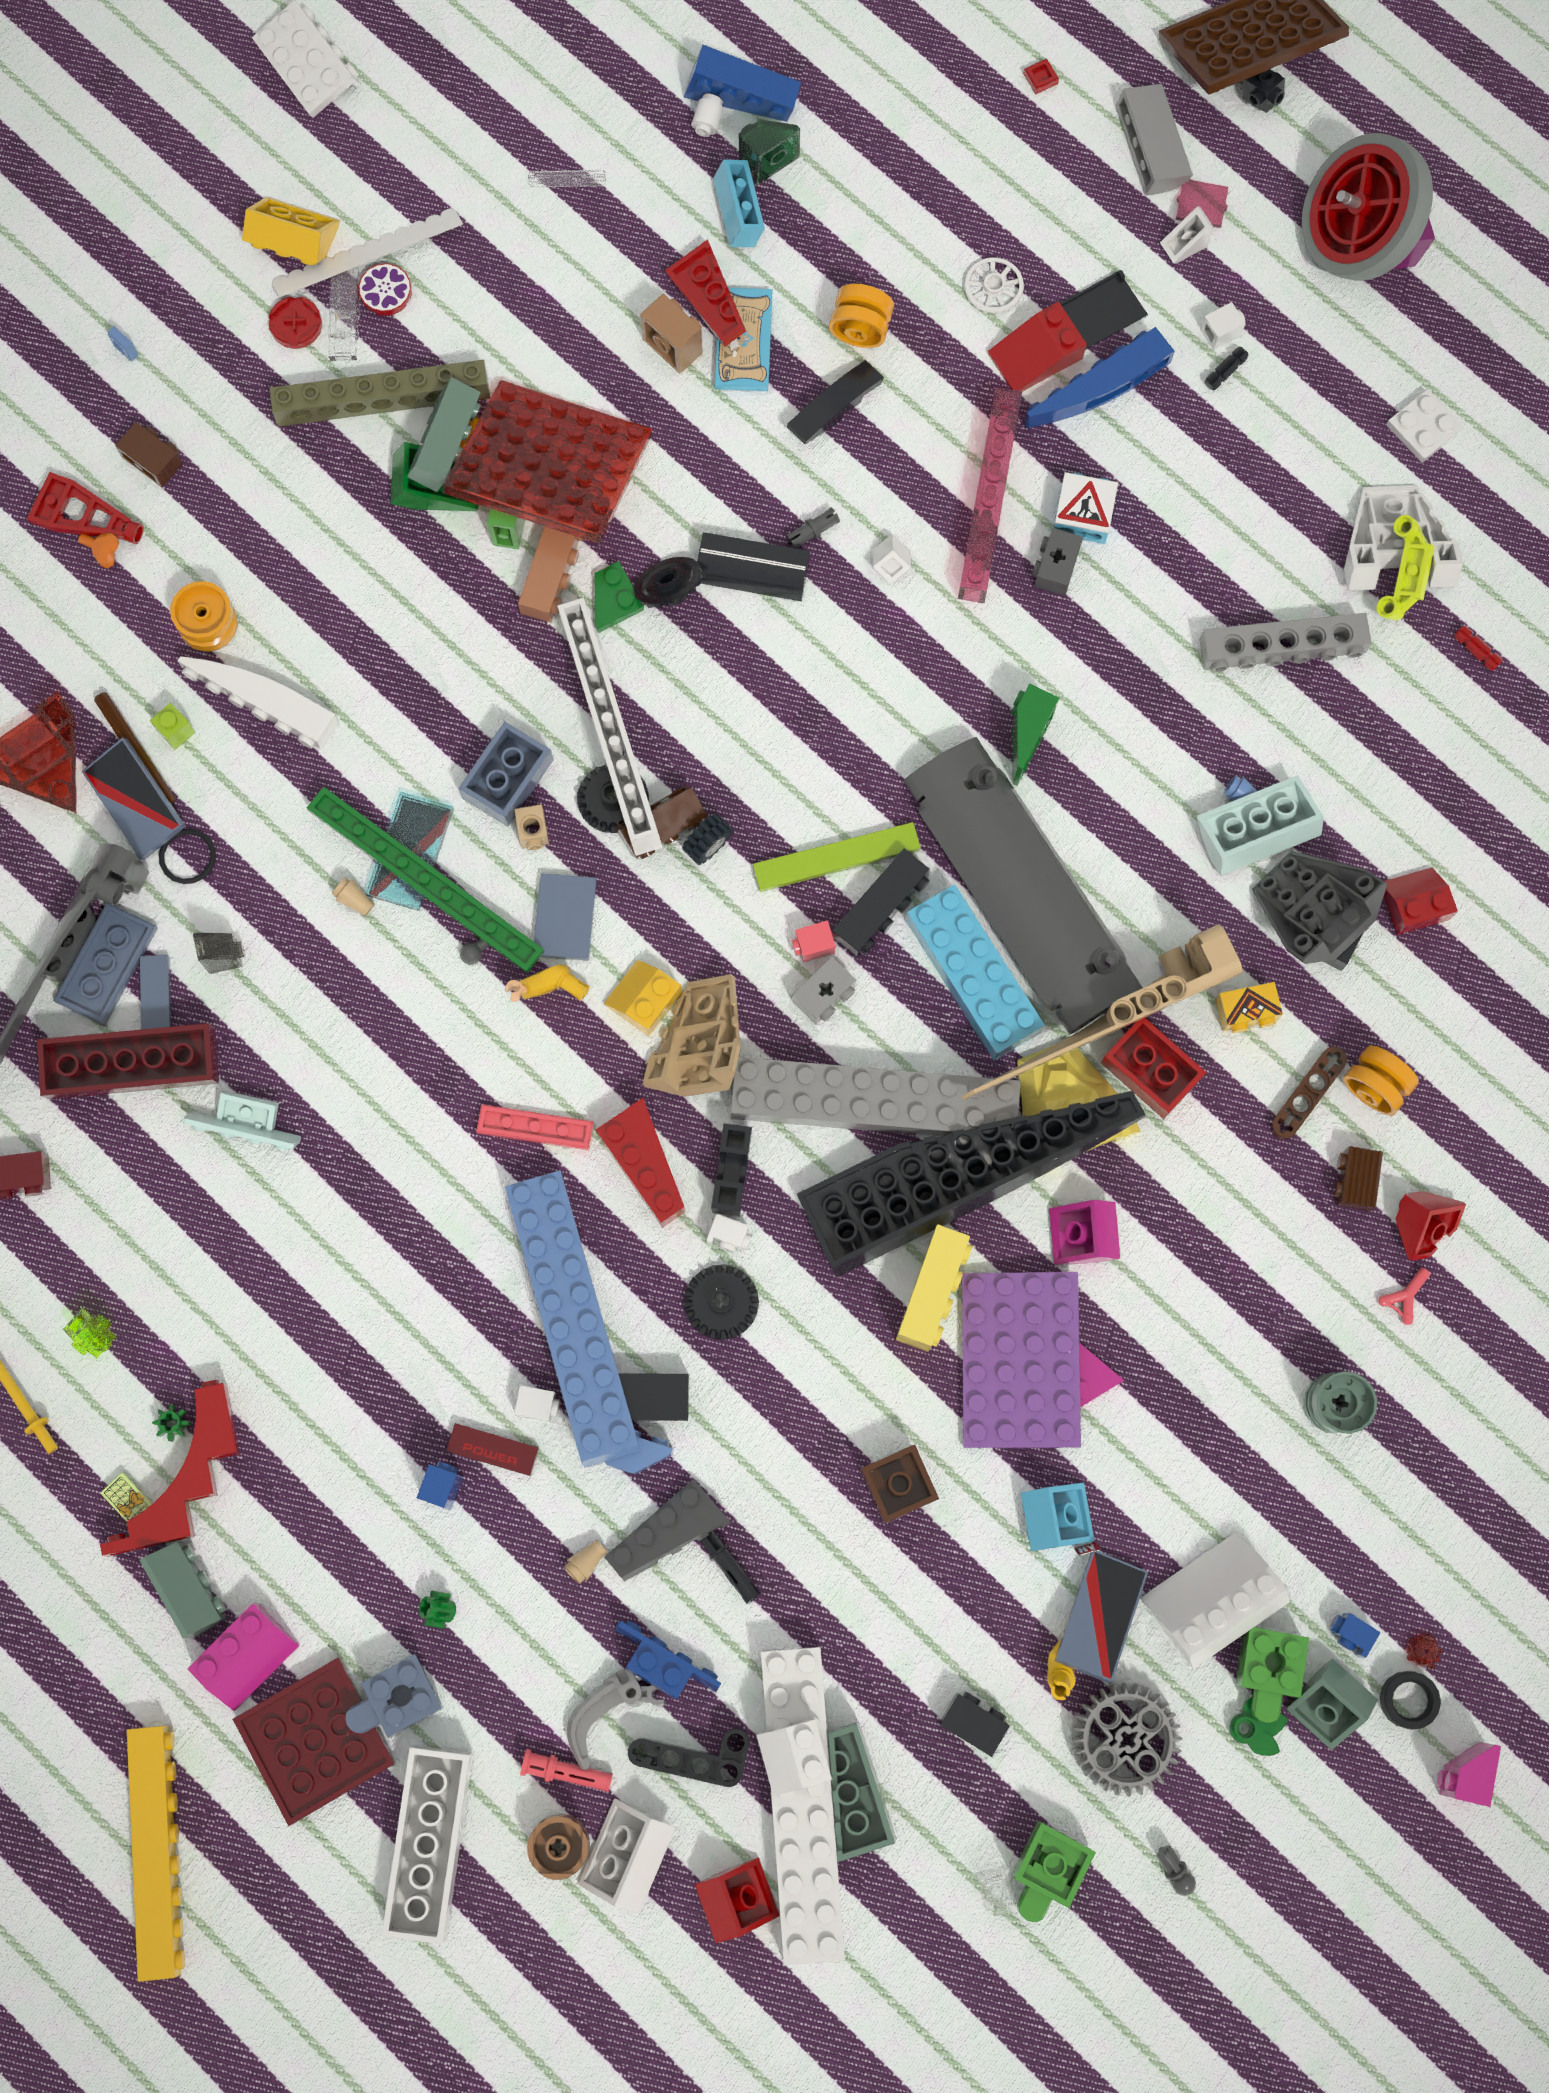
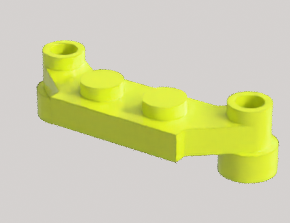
M1402 515L1394 522V532L1405 540L1394 596L1382 597L1376 606L1377 613L1387 620L1398 621L1402 619L1405 612L1418 600H1424L1435 546L1428 544L1422 533V528L1409 515Z

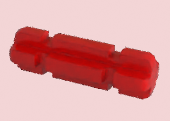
M1465 625L1456 632L1455 639L1461 644L1464 642L1466 644L1465 648L1479 661H1485L1484 665L1489 670H1495L1502 663V658L1496 652L1493 654L1491 652L1492 649L1477 635L1473 636L1471 629Z

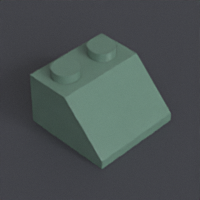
M1332 1658L1302 1688L1301 1698L1295 1697L1286 1710L1327 1747L1333 1750L1369 1719L1378 1699Z

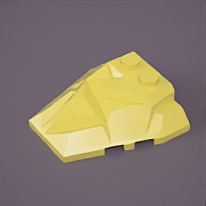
M1051 1047L1018 1059L1017 1067ZM1078 1048L1018 1075V1080L1021 1081V1115H1026V1117L1040 1114V1111L1067 1108L1071 1104L1089 1103L1097 1098L1118 1094ZM1137 1122L1091 1149L1111 1141L1115 1143L1140 1133Z

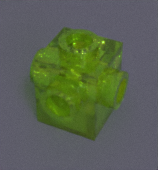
M83 1307L63 1328L65 1333L74 1341L71 1345L84 1356L88 1352L96 1359L102 1352L110 1348L112 1341L117 1337L109 1329L112 1325L109 1320L100 1313L95 1317Z

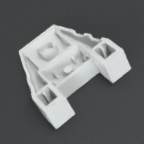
M1417 485L1363 487L1344 567L1348 590L1375 589L1380 569L1400 568L1405 540L1394 532V522L1402 515L1413 517L1422 528V533L1428 544L1435 546L1428 576L1429 587L1457 586L1463 566L1458 542L1454 537L1450 538L1445 531L1446 525L1442 520H1438L1433 514L1434 508Z

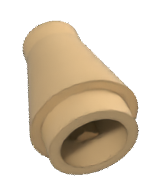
M345 877L332 892L337 902L362 914L364 917L375 905L353 879L350 881Z
M594 1540L590 1545L568 1558V1563L563 1568L578 1584L583 1580L588 1581L607 1551L597 1540Z

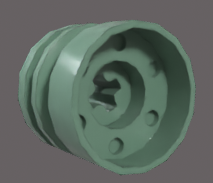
M1333 1372L1318 1376L1310 1383L1305 1392L1304 1408L1312 1424L1325 1433L1352 1434L1362 1431L1372 1422L1377 1411V1397L1374 1388L1364 1377L1352 1372ZM1337 1398V1401L1341 1403V1407L1336 1408V1405L1332 1403V1399Z

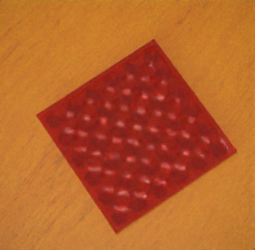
M500 380L444 484L443 493L600 544L651 439L652 429Z

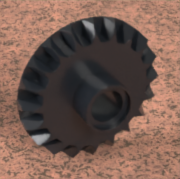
M673 557L662 560L649 567L640 575L634 586V594L641 605H646L648 608L655 606L657 609H660L664 605L670 607L680 604L688 598L689 593L696 592V587L701 584L700 579L703 577L702 569L696 560L689 557Z
M607 763L601 767L596 766L580 782L577 792V804L583 819L591 827L605 833H618L615 826L624 822L618 798L616 800H608L606 798L609 792H615ZM641 777V780H642V783H643V786H644V790H645V793H646V796H647V799H648V802H649V792H648V788H647V785H646V783H645V780H643L642 777Z
M725 1264L712 1265L702 1269L692 1278L684 1296V1309L690 1324L702 1335L717 1340L731 1339L744 1333L754 1322L759 1308V1296L754 1282L737 1267ZM724 1294L729 1298L730 1302L725 1308H717L713 1304L715 1296Z

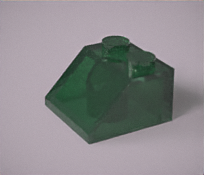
M760 119L754 124L746 125L738 133L739 160H748L752 179L757 185L800 158V128L798 125Z

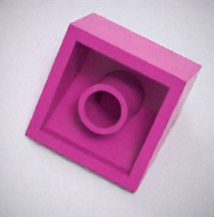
M1090 1200L1049 1208L1054 1265L1099 1263L1121 1259L1116 1202Z
M1478 1742L1446 1763L1444 1770H1440L1437 1778V1787L1440 1788L1439 1795L1491 1807L1501 1746Z

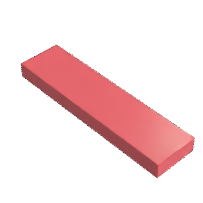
M481 1104L476 1132L482 1135L589 1151L594 1122Z

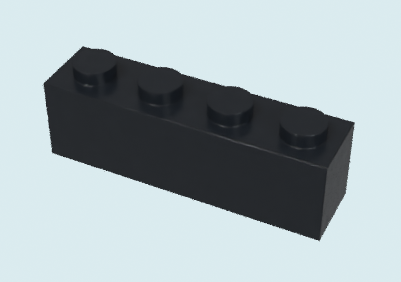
M904 848L832 930L833 939L856 958L862 952L865 955L869 953L876 944L874 938L880 932L885 934L894 923L892 920L894 915L898 911L902 914L911 904L912 900L910 897L914 892L920 893L930 881L928 879L930 868Z

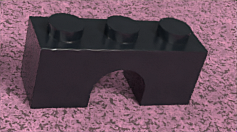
M723 1124L718 1171L711 1206L712 1213L740 1217L752 1127Z

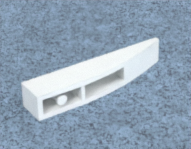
M182 656L178 659V663L183 669L182 673L187 678L195 682L197 679L206 683L205 687L217 695L220 693L229 697L228 700L239 708L246 706L252 710L251 713L259 720L265 722L268 719L275 723L276 729L286 735H289L291 732L298 737L297 740L308 748L315 746L322 750L339 724L334 713L289 687L269 678L238 667L213 661Z

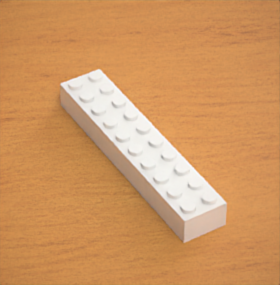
M821 1648L761 1651L767 1732L815 1718L830 1770ZM831 1781L773 1795L771 1790L784 1966L845 1961Z

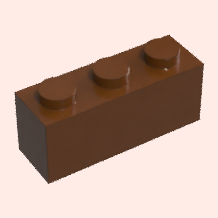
M688 785L682 786L650 805L661 844L664 843L665 845L679 838L678 833L688 829L690 831L699 827L702 819L707 817L694 790ZM625 821L615 826L630 855L634 858L640 857L644 859L655 852L653 850L636 856Z

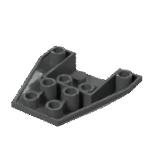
M1291 851L1252 888V891L1286 951L1304 964L1335 960L1376 921L1387 884L1367 869Z

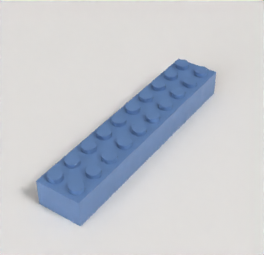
M561 1171L505 1186L583 1467L586 1468L640 1452Z

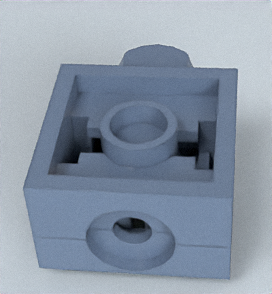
M414 1654L363 1681L361 1685L368 1698L349 1708L346 1713V1723L350 1730L355 1733H365L381 1724L387 1738H390L442 1710V1705L417 1655Z

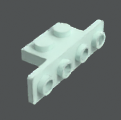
M225 1090L220 1093L217 1116L191 1111L184 1117L183 1121L184 1124L191 1125V1128L197 1131L213 1130L219 1132V1135L223 1137L233 1138L238 1136L246 1138V1141L249 1143L262 1144L264 1142L274 1145V1148L284 1151L294 1149L301 1140L299 1135L274 1130L279 1103Z

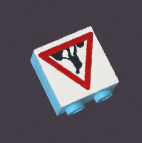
M1065 472L1053 528L1082 536L1083 540L1105 544L1109 534L1118 482L1110 481L1106 478H1093L1079 473Z

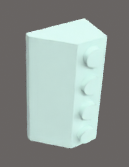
M1298 775L1197 815L1198 825L1208 856L1220 876L1321 836L1324 816Z

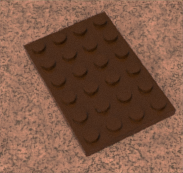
M1231 0L1159 30V40L1208 95L1349 36V26L1324 0Z

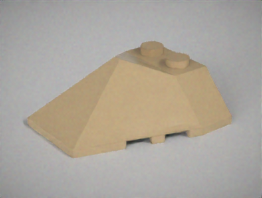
M732 974L687 982L672 1012L675 1018L669 1029L663 1030L660 1036L663 1038V1041L657 1053L652 1052L648 1060L642 1085L647 1088L684 1097L730 1089L741 1048L735 977Z

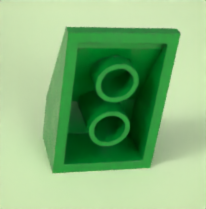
M404 442L393 453L390 504L415 510L475 512L478 510L480 459L460 455L457 463L453 462L450 469L454 470L449 484H443L436 492L407 477L420 445Z
M1030 683L1025 692L1019 691L1011 715L1015 716L1012 724L1013 784L1018 786L1053 719L1059 697Z

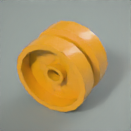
M864 284L844 285L838 290L835 309L832 311L829 321V330L832 335L849 345L861 348L879 347L885 342L888 323L891 321L894 310V302L885 292L875 287Z
M205 581L192 582L182 587L173 597L170 606L171 620L184 642L193 649L203 652L216 651L228 645L235 636L238 627L237 614L224 590L216 584Z
M1372 1045L1367 1046L1358 1057L1359 1065L1351 1066L1343 1077L1344 1084L1354 1096L1375 1111L1388 1116H1393L1403 1105L1404 1099L1402 1096L1411 1095L1419 1084V1079L1407 1064L1387 1050Z

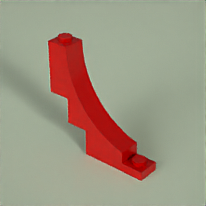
M211 1380L201 1383L202 1388L194 1389L196 1421L191 1446L183 1466L170 1486L152 1505L127 1521L128 1538H126L125 1533L107 1537V1543L100 1544L102 1556H114L195 1537L189 1502L218 1495L212 1460L240 1454L228 1386L226 1384H219V1380Z

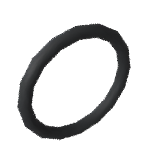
M182 829L162 845L159 851V865L163 873L172 881L181 884H192L204 879L212 871L216 861V849L212 840L203 832L194 829ZM182 835L198 836L207 843L210 849V861L207 868L193 878L183 879L177 877L168 870L165 864V852L168 845L175 838Z

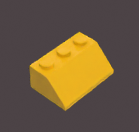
M265 197L246 209L242 241L251 243V246L257 249L267 248L276 251L275 253L279 256H292L300 259L304 264L315 265L326 258L339 228L340 220Z

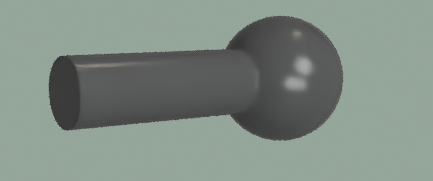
M481 939L475 943H467L460 950V958L465 964H477L482 958V951L489 945Z

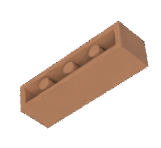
M551 506L518 602L520 614L552 623L554 614H559L558 605L562 604V599H560L562 590L568 589L571 575L568 573L571 565L575 566L578 559L579 541H584L587 532V526L584 525L582 514Z

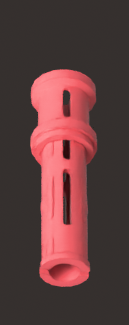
M526 1749L520 1776L530 1774L542 1777L546 1782L557 1779L609 1792L613 1775L611 1772L608 1773L591 1768L583 1770L579 1765L558 1761L556 1755L551 1754L550 1757L532 1753L531 1749Z

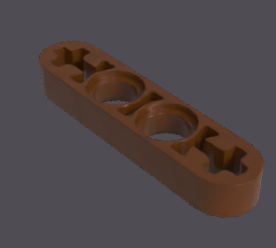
M1327 1048L1282 1106L1270 1124V1130L1275 1138L1279 1140L1290 1139L1299 1130L1347 1063V1056L1341 1048ZM1337 1055L1338 1064H1334L1328 1072L1322 1070L1329 1062L1327 1056ZM1311 1076H1321L1324 1080V1087L1320 1090L1312 1088L1309 1083ZM1294 1098H1305L1308 1103L1307 1110L1304 1112L1297 1111L1293 1106ZM1290 1114L1296 1117L1288 1125L1291 1131L1286 1130L1283 1133L1279 1131L1280 1124L1277 1123L1278 1121L1284 1122Z

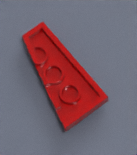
M708 239L665 270L668 278L724 347L746 332Z

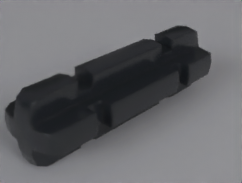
M1241 346L1237 347L1232 352V355H1229L1215 368L1214 372H1211L1206 377L1205 385L1212 391L1216 390L1221 385V382H1224L1239 365H1242L1247 360L1248 352Z

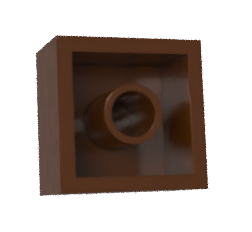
M915 1444L860 1469L883 1524L939 1499Z

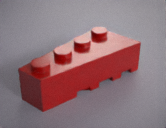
M641 1098L597 1128L596 1133L663 1228L685 1213V1207L644 1099Z

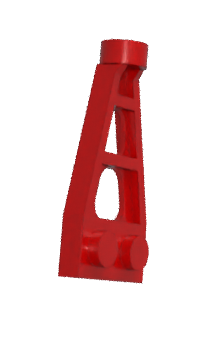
M52 472L48 473L27 517L31 524L53 532L85 534L95 537L104 533H112L118 539L135 545L140 542L144 531L143 524L131 520L74 480ZM70 498H77L86 504L87 508L82 519L68 520L62 517ZM96 510L111 516L107 527L102 528L90 525Z

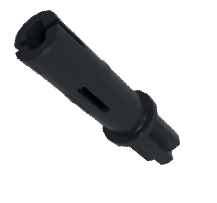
M714 1530L709 1532V1536L699 1540L711 1555L710 1561L714 1560L746 1604L751 1603L761 1595V1592L729 1551V1545H724Z

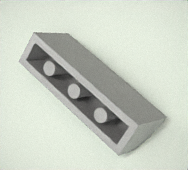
M1156 84L1123 89L1116 107L1146 196L1168 192L1182 186L1193 174L1163 85Z

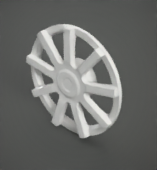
M986 258L975 263L969 269L965 277L964 289L969 303L982 310L983 313H1006L1020 301L1024 290V282L1020 271L1009 261L1001 258ZM990 262L991 273L986 275L979 266ZM995 262L1007 265L1001 274L995 273ZM1012 269L1018 278L1005 281V276ZM975 271L984 281H971L972 273ZM1019 284V291L1017 294L1005 288L1008 286ZM969 286L983 288V290L972 295ZM987 294L988 298L985 305L977 301V299ZM1001 294H1004L1012 298L1013 300L1007 305H1005L1001 297ZM993 297L997 298L1000 307H990Z

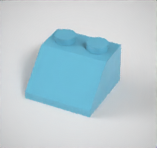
M1084 1483L1021 1492L1022 1508L1025 1514L1027 1536L1031 1551L1095 1541Z

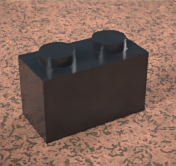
M966 1691L963 1696L956 1693L941 1718L939 1725L990 1757H993L1010 1725L1004 1722L1007 1716L992 1707L987 1712L978 1706L981 1700Z

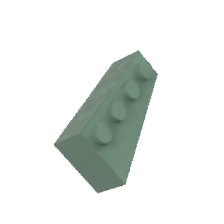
M859 1721L831 1730L828 1733L837 1862L895 1844L897 1838Z

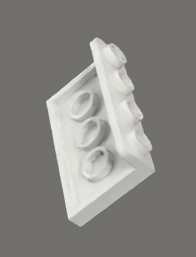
M294 0L257 32L252 39L308 114L314 118L351 84L356 88L361 84L356 79L359 75L350 62L345 64L342 60L345 56L335 43L331 45L327 39L331 37L321 24L316 26L313 22L316 18L307 5L301 7Z

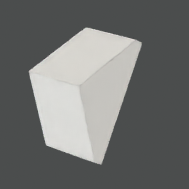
M1197 206L1160 244L1172 262L1177 264L1208 247L1214 227L1201 207Z

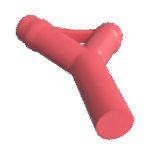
M1421 1267L1404 1290L1380 1296L1378 1298L1379 1305L1381 1307L1388 1306L1395 1310L1402 1317L1403 1324H1413L1414 1296L1431 1275L1430 1272ZM1403 1301V1312L1391 1304Z

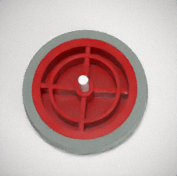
M1370 133L1355 137L1336 149L1317 171L1304 201L1302 233L1305 246L1311 258L1332 275L1354 281L1370 280L1379 277L1400 264L1413 250L1423 234L1432 207V177L1423 156L1406 141L1382 133Z

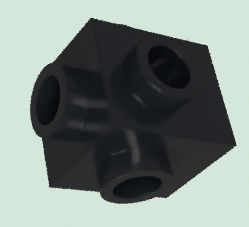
M1269 69L1266 72L1243 80V99L1252 106L1267 113L1274 106L1282 102L1285 96V78L1278 72Z

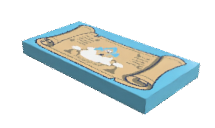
M728 288L746 332L726 347L717 338L715 389L768 391L773 289Z

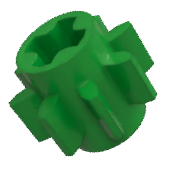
M170 1404L169 1411L157 1410L160 1416L158 1420L152 1421V1424L157 1425L160 1429L156 1434L158 1437H162L167 1433V1439L170 1442L174 1441L175 1435L186 1437L184 1432L185 1426L191 1425V1422L184 1419V1416L187 1414L186 1410L182 1409L176 1413V1406ZM177 1420V1425H173L171 1428L166 1426L167 1421Z
M432 1590L430 1597L425 1596L421 1600L419 1615L422 1619H426L425 1626L444 1629L445 1622L449 1623L454 1619L456 1604L453 1600H449L450 1593Z

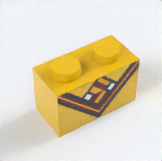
M1275 982L1222 992L1215 999L1223 1031L1232 1030L1233 1034L1249 1030L1248 1026L1258 1024L1260 1028L1273 1026L1283 1015Z

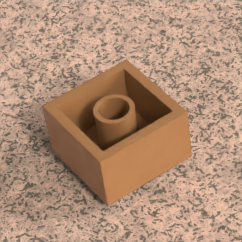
M663 293L640 314L643 341L679 374L703 354L701 324L695 317L686 315L681 305L672 298L670 300Z

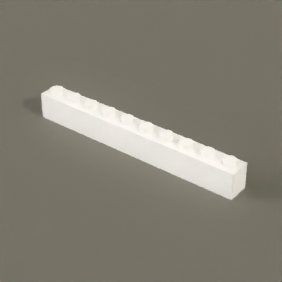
M584 597L558 605L635 855L662 848Z

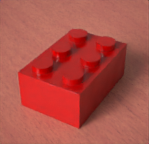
M1146 1018L1136 1021L1100 1062L1163 1120L1207 1073Z

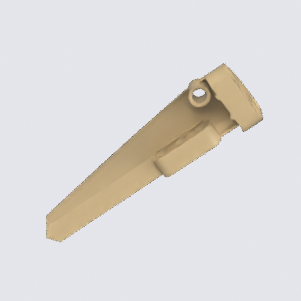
M1218 924L1194 935L1184 945L1186 956L1181 946L1160 955L1158 959L1165 974L1145 988L1118 999L1110 1006L1107 1014L1029 1061L961 1096L962 1100L968 1099L1243 972L1241 962L1224 928Z

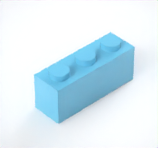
M723 160L713 181L730 247H755L765 227L748 160Z

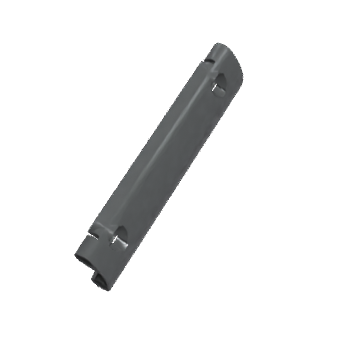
M977 737L964 741L941 753L915 770L904 780L915 800L920 803L918 811L1042 1002L1051 1011L1060 1008L1055 1014L1069 1035L1076 1033L1104 1014L1118 999L1143 988L1126 963L1123 951L1004 772L996 767ZM989 771H991L993 774V781L989 785H987L985 782V776ZM972 780L977 789H971L968 782ZM1109 953L1115 958L1112 968H1108L1105 963V958ZM1093 963L1098 972L1093 973L1089 966Z

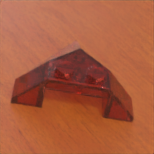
M57 691L35 706L38 711L37 713L0 737V785L77 814L75 714Z

